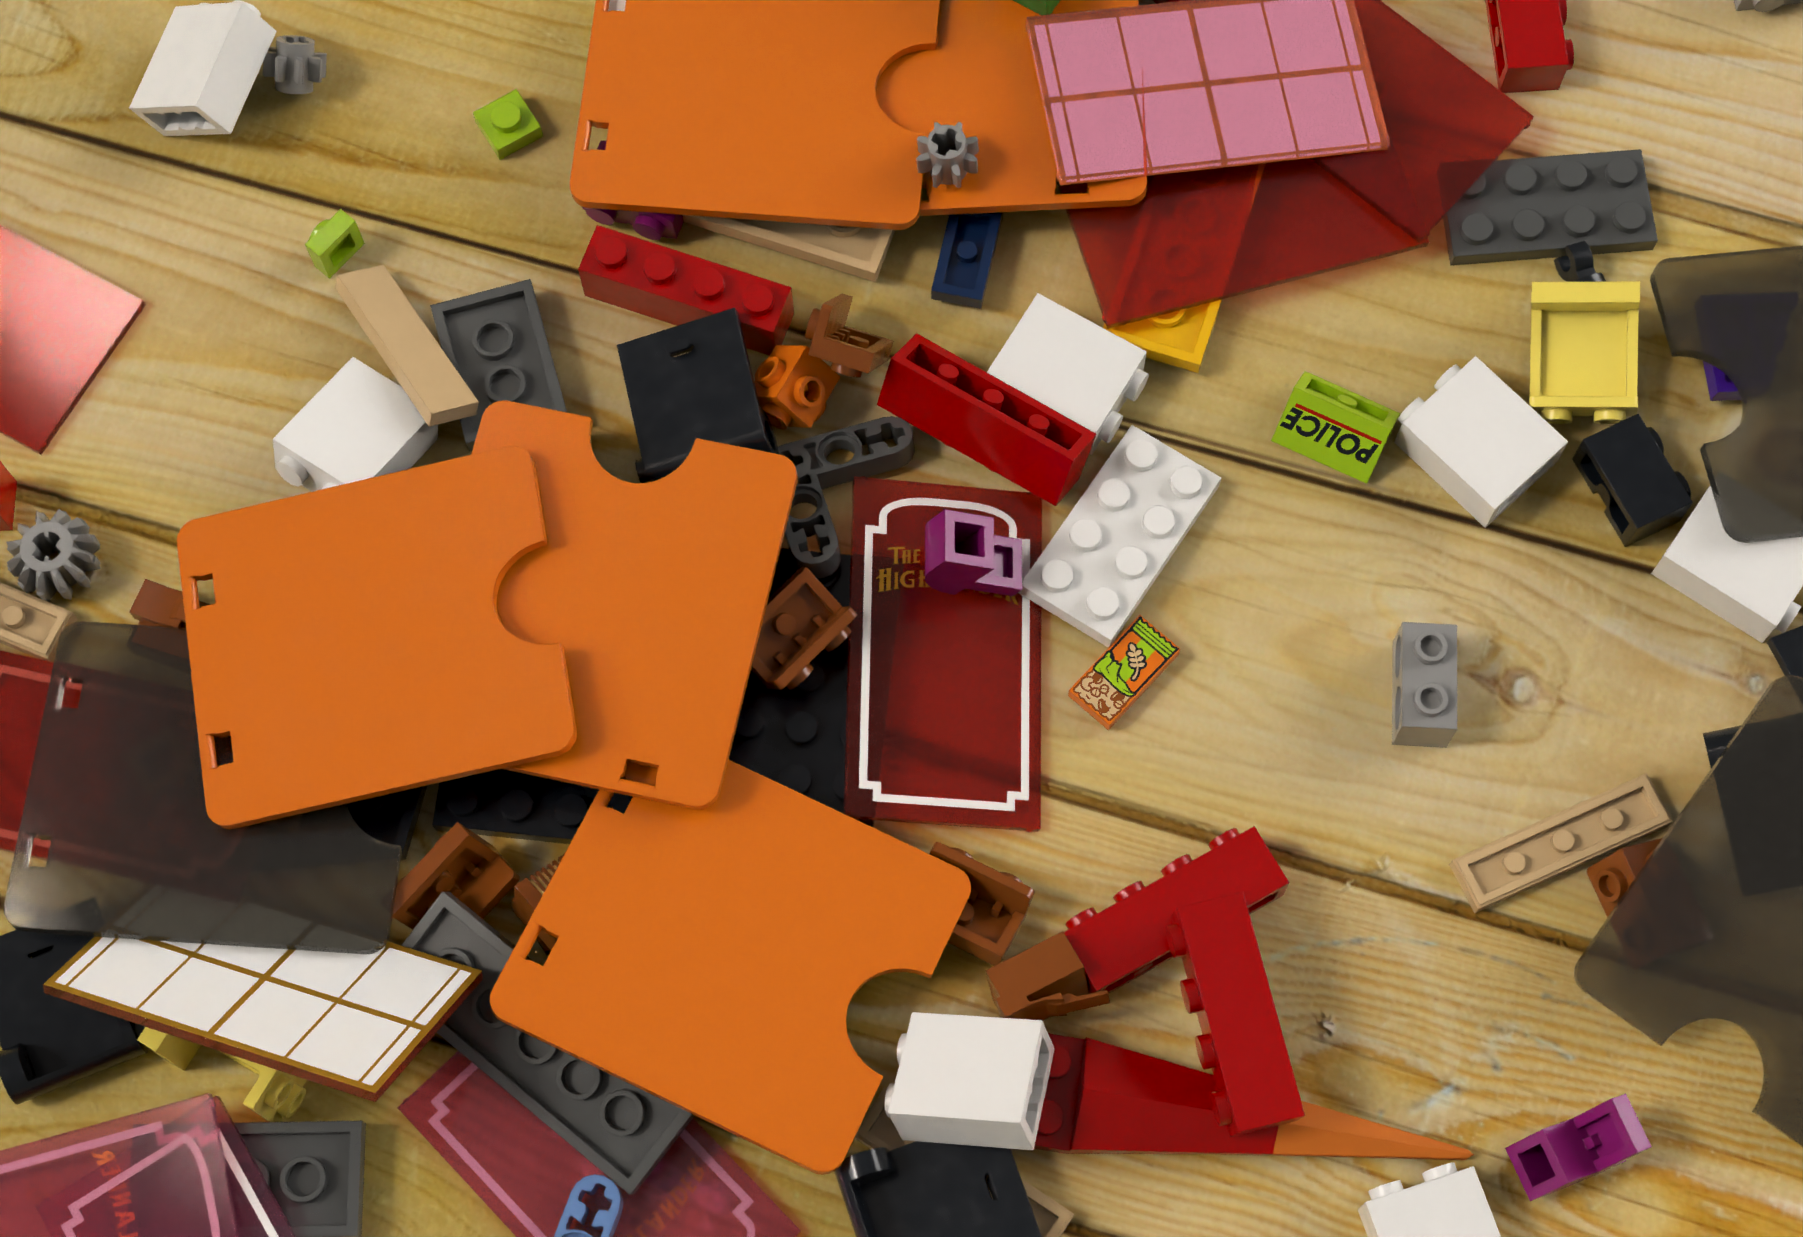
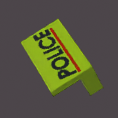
M1304 371L1292 390L1271 441L1367 484L1400 413Z

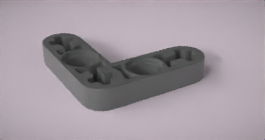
M894 416L882 417L778 446L779 454L788 457L794 463L797 471L798 484L791 508L799 503H810L817 508L815 513L804 519L793 518L789 515L784 536L796 570L801 567H807L817 579H822L832 575L838 569L841 562L839 543L822 489L888 472L907 465L915 453L913 432L908 422ZM893 439L898 445L888 447L884 440ZM867 444L870 454L864 456L862 445ZM838 449H846L854 453L853 458L844 464H832L826 460L831 452ZM816 535L819 549L823 555L819 557L812 556L806 537Z

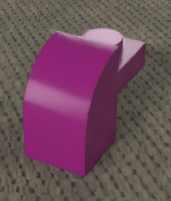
M944 509L925 525V581L933 589L956 595L963 589H971L1014 596L1023 590L1022 539L994 535L993 517Z
M1625 1093L1611 1098L1572 1119L1541 1129L1505 1149L1529 1200L1533 1201L1613 1168L1652 1146Z

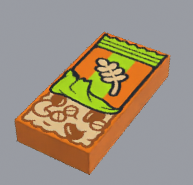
M1139 615L1071 687L1068 696L1109 731L1179 655L1180 648Z

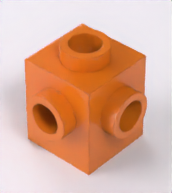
M776 345L770 356L756 370L754 383L760 407L765 411L771 425L778 429L785 430L787 427L811 428L813 423L824 413L826 401L841 377L831 370V367L822 359L808 355L810 350L808 346Z

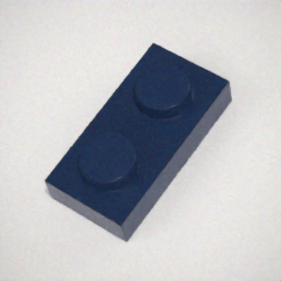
M1003 212L949 215L931 289V299L982 309Z

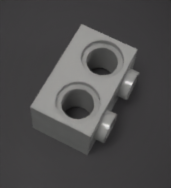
M1402 622L1393 640L1392 745L1446 748L1457 731V625Z

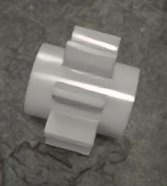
M297 35L279 36L276 38V47H269L264 58L263 76L275 77V89L279 92L288 94L313 92V82L321 83L322 78L326 77L327 54L314 52L315 41L312 38Z
M935 122L934 129L930 132L928 138L918 136V152L921 154L916 158L918 173L930 171L933 187L937 188L940 184H954L959 188L961 187V180L967 172L977 174L978 159L974 155L979 152L977 136L966 138L961 122H958L955 126L940 125L938 122Z

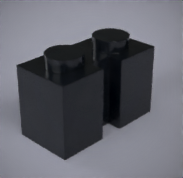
M1639 414L1583 439L1572 458L1593 494L1598 492L1606 505L1604 513L1625 547L1680 522L1693 503L1691 500V490L1685 477L1680 472L1673 471L1663 454L1664 447L1658 433L1652 427H1646Z

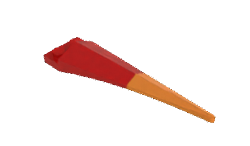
M1048 1033L1055 1050L1034 1149L1063 1154L1280 1155L1466 1160L1474 1155L1468 1149L1304 1101L1301 1102L1305 1116L1301 1119L1230 1138L1227 1125L1219 1126L1214 1116L1210 1093L1218 1090L1213 1074L1087 1037L1080 1039Z

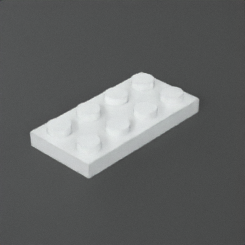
M1131 425L1023 579V590L1019 594L1109 648L1218 489L1221 477Z

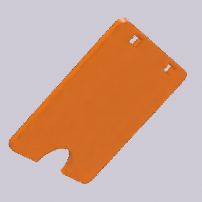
M596 0L569 184L572 197L577 204L585 208L889 230L908 229L917 222L920 215L924 173H918L916 158L921 154L918 152L917 138L918 136L927 137V133L911 131L893 122L883 112L877 101L876 87L881 74L895 60L917 51L936 50L941 0H626L625 11H608L610 0ZM592 126L608 129L605 150H589Z
M941 0L936 50L917 51L895 60L881 74L876 87V98L881 109L899 126L911 131L927 133L928 138L930 132L934 129L935 122H938L940 125L953 126L961 122L966 138L975 136L978 138L979 152L974 155L978 159L977 174L967 172L961 180V187L957 188L954 184H940L937 188L933 187L930 171L924 173L922 188H927L928 200L921 201L919 216L1124 207L1139 203L1147 192L1143 85V176L1088 182V193L1057 194L1056 182H1059L1025 23L1139 11V0H1060L1048 18L1013 0ZM1141 64V81H1142V64Z
M506 400L492 403L485 409L482 415L471 454L512 445L522 447L530 454L536 467L548 544L521 557L504 575L497 594L498 615L504 628L517 638L536 644L560 642L563 645L577 729L576 741L566 753L502 769L689 809L701 810L710 807L716 802L721 792L797 486L798 477L794 463L788 457L780 454L696 438L687 458L672 473L652 482L631 483L612 476L597 461L591 444L593 425L591 417ZM628 762L658 768L656 786L622 779L625 776Z
M514 445L205 516L187 522L180 529L177 536V549L205 805L208 817L215 824L224 829H236L562 755L572 748L576 741L577 729L563 645L560 642L536 644L517 638L504 628L497 611L498 589L510 567L527 553L548 545L536 467L532 457L524 448ZM213 579L215 604L200 608L197 581ZM231 736L234 762L217 766L214 738Z
M729 759L718 799L710 807L701 810L632 797L623 814L613 808H607L614 793L599 790L491 991L490 1005L493 1014L498 1020L804 1169L820 1175L836 1171L842 1165L884 1077L862 1061L850 1042L846 1025L849 1004L853 996L864 984L884 974L908 972L931 979L971 893L969 877L956 866ZM628 762L625 776L622 779L656 786L658 768ZM541 929L557 938L543 966L532 960H526Z

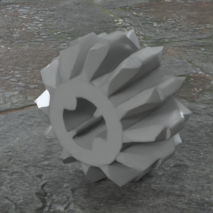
M58 509L51 520L44 513L36 511V525L31 528L26 524L17 523V530L23 537L20 540L7 542V550L14 556L7 562V567L14 577H19L18 585L23 591L30 594L36 591L42 600L50 602L57 590L64 599L71 600L72 586L76 583L82 587L90 588V580L85 575V572L101 569L99 559L93 555L101 548L95 535L89 534L90 527L83 519L77 517L71 520L67 512ZM57 551L59 555L51 560L49 556Z

